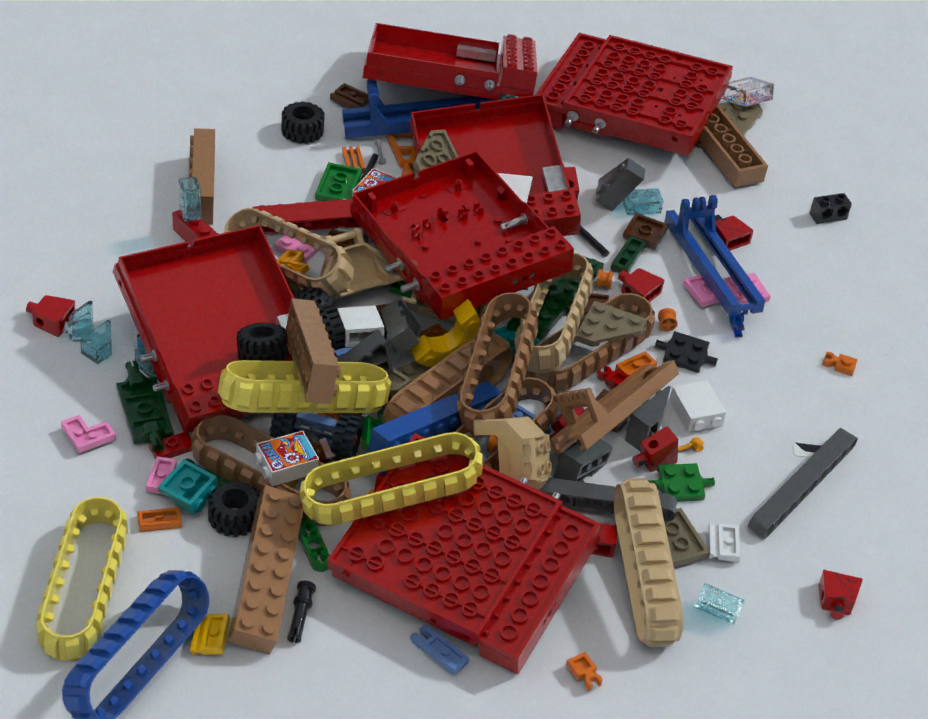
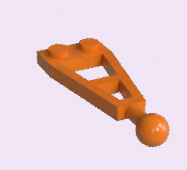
M411 132L386 135V139L399 167L404 168L401 176L414 173L411 168H414L412 164L416 158L414 145L397 146L394 137L412 138ZM402 155H410V159H403Z

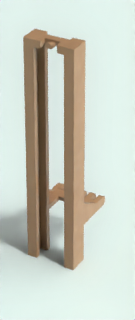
M666 361L658 367H652L651 364L643 365L599 401L595 399L591 388L557 393L556 399L567 426L549 439L554 453L560 454L578 439H580L582 444L579 447L581 451L589 449L679 375L675 361ZM574 408H588L580 416H578L574 410Z

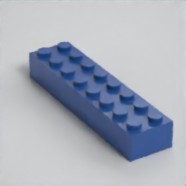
M487 381L478 384L471 403V409L482 410L486 404L499 396L502 391ZM458 393L372 428L368 453L408 443L414 433L424 438H429L444 433L456 432L463 425L457 406V401L459 400ZM389 470L380 473L383 475L387 473Z

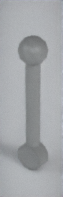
M375 139L374 143L377 145L380 157L379 164L384 165L386 159L382 155L381 140Z

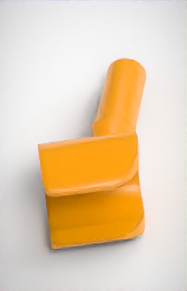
M694 437L690 443L679 446L678 452L691 448L700 452L704 449L702 446L704 442L699 437Z

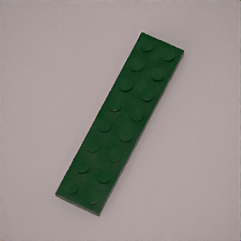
M586 257L592 266L594 280L598 276L599 269L603 270L604 263ZM564 278L555 281L549 287L538 316L539 325L537 326L536 338L540 341L573 304L575 293H577L579 283L581 282L580 280ZM512 318L507 323V329L516 332L518 326H520L521 318Z

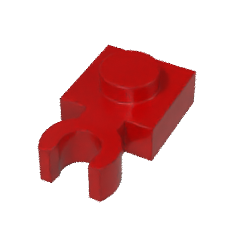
M604 366V372L597 371V378L605 380V384L612 388H615L630 376L618 369L612 371L608 366Z

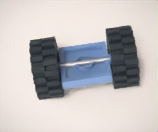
M315 413L273 414L272 426L270 427L271 433L269 435L273 438L299 431L304 433L312 431L319 439L326 438L328 445H330V450L336 455L332 461L355 457L358 452L364 417L361 415L341 413L339 420H335L330 416H320Z

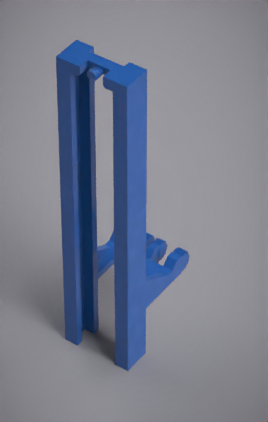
M368 79L369 107L342 109L345 139L411 132V112L474 103L475 110H479L481 102L495 101V99L468 96L384 105L379 98L377 81Z
M710 195L708 205H706L705 197H695L691 207L689 199H682L679 216L675 210L666 211L664 223L669 224V230L728 316H741L742 311L744 315H747L748 310L752 314L763 312L765 299L716 232L715 208H717L718 203L717 196ZM689 219L749 303L740 305L689 232Z

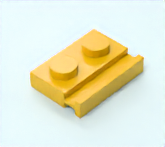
M229 613L208 614L207 617H204L203 621L194 630L190 647L192 656H196V653H201L202 655L224 653L231 620Z

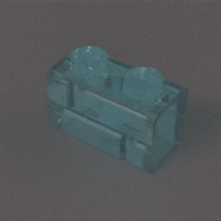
M197 177L179 179V209L183 221L200 220L202 218L201 188Z
M659 188L633 190L623 200V205L627 215H635V213L659 214L662 212L663 198Z
M704 583L694 607L720 619L724 618L725 621L734 624L744 599Z

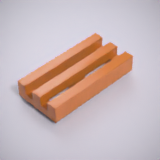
M356 146V149H353V147H349V149L342 147L345 165L351 167L348 154H350L353 167L358 168L355 158L356 154L359 167L362 169V173H364L365 166L359 146Z
M179 507L137 511L139 532L182 528Z

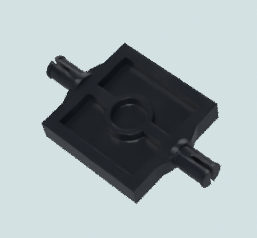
M674 331L668 343L658 339L655 343V347L665 350L663 362L674 360L677 367L699 373L701 366L705 362L716 366L718 358L708 356L707 350L710 342Z

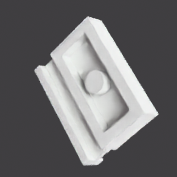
M709 522V559L716 557L718 560L739 562L740 539L738 525L721 523L713 525L712 522Z

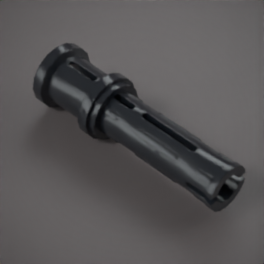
M302 580L297 584L298 593L293 600L295 610L287 636L288 641L293 643L294 636L296 637L295 643H300L302 639L307 611L312 607V594L316 591V585L311 581Z

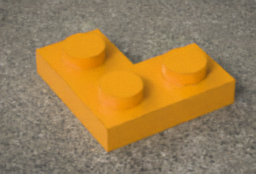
M288 249L277 259L279 264L287 265L290 269L299 271L303 275L309 271L308 264L301 263L305 258L303 251Z

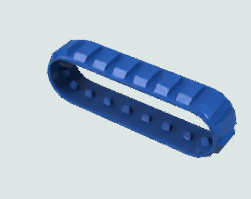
M169 570L160 574L79 660L65 678L62 688L63 703L73 719H115L127 708L206 616L209 607V592L200 577L191 571ZM179 586L182 593V605L176 619L93 710L90 702V689L96 675L169 594Z

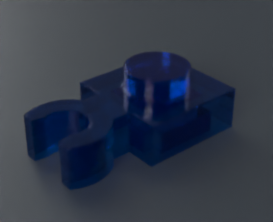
M741 312L740 316L729 317L735 337H743L742 330L745 329L743 324L744 314Z

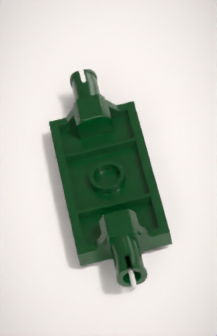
M128 361L125 364L128 378L124 382L116 383V389L133 443L150 442L153 452H157L156 446H158L159 452L165 449L162 439L173 436L174 430L161 391L155 392L153 390V385L158 384L156 376L147 378L140 372L137 361H132L134 366H132L131 361Z

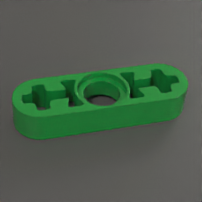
M302 520L298 538L311 567L317 572H324L328 570L327 559L330 554L316 524L310 520ZM310 543H317L319 547L310 548L308 545Z

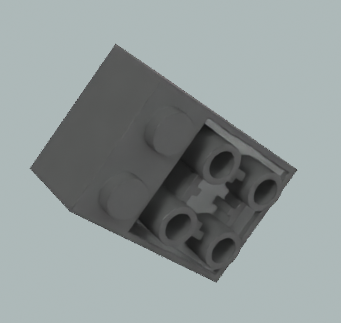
M670 386L659 390L650 400L648 399L629 415L630 420L626 428L625 441L639 451L640 443L660 430Z

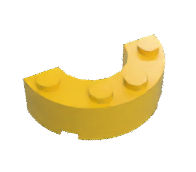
M468 299L453 310L456 322L448 333L436 338L422 335L420 343L410 349L416 362L426 367H433L476 336L477 330L480 328V318Z

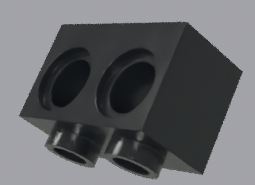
M845 193L814 197L809 214L816 224L847 220L852 203Z

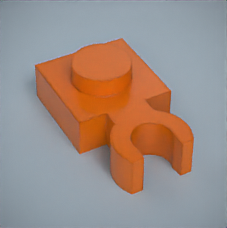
M826 352L822 365L826 367L833 366L835 367L834 371L853 376L858 359L839 354V357L831 352Z
M586 652L567 659L566 666L577 681L584 679V685L588 691L592 690L593 684L591 682H595L599 687L601 686L602 677L596 673L597 667Z

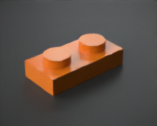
M644 351L616 364L615 370L618 369L631 375L643 365L651 364L652 367H656L657 362Z

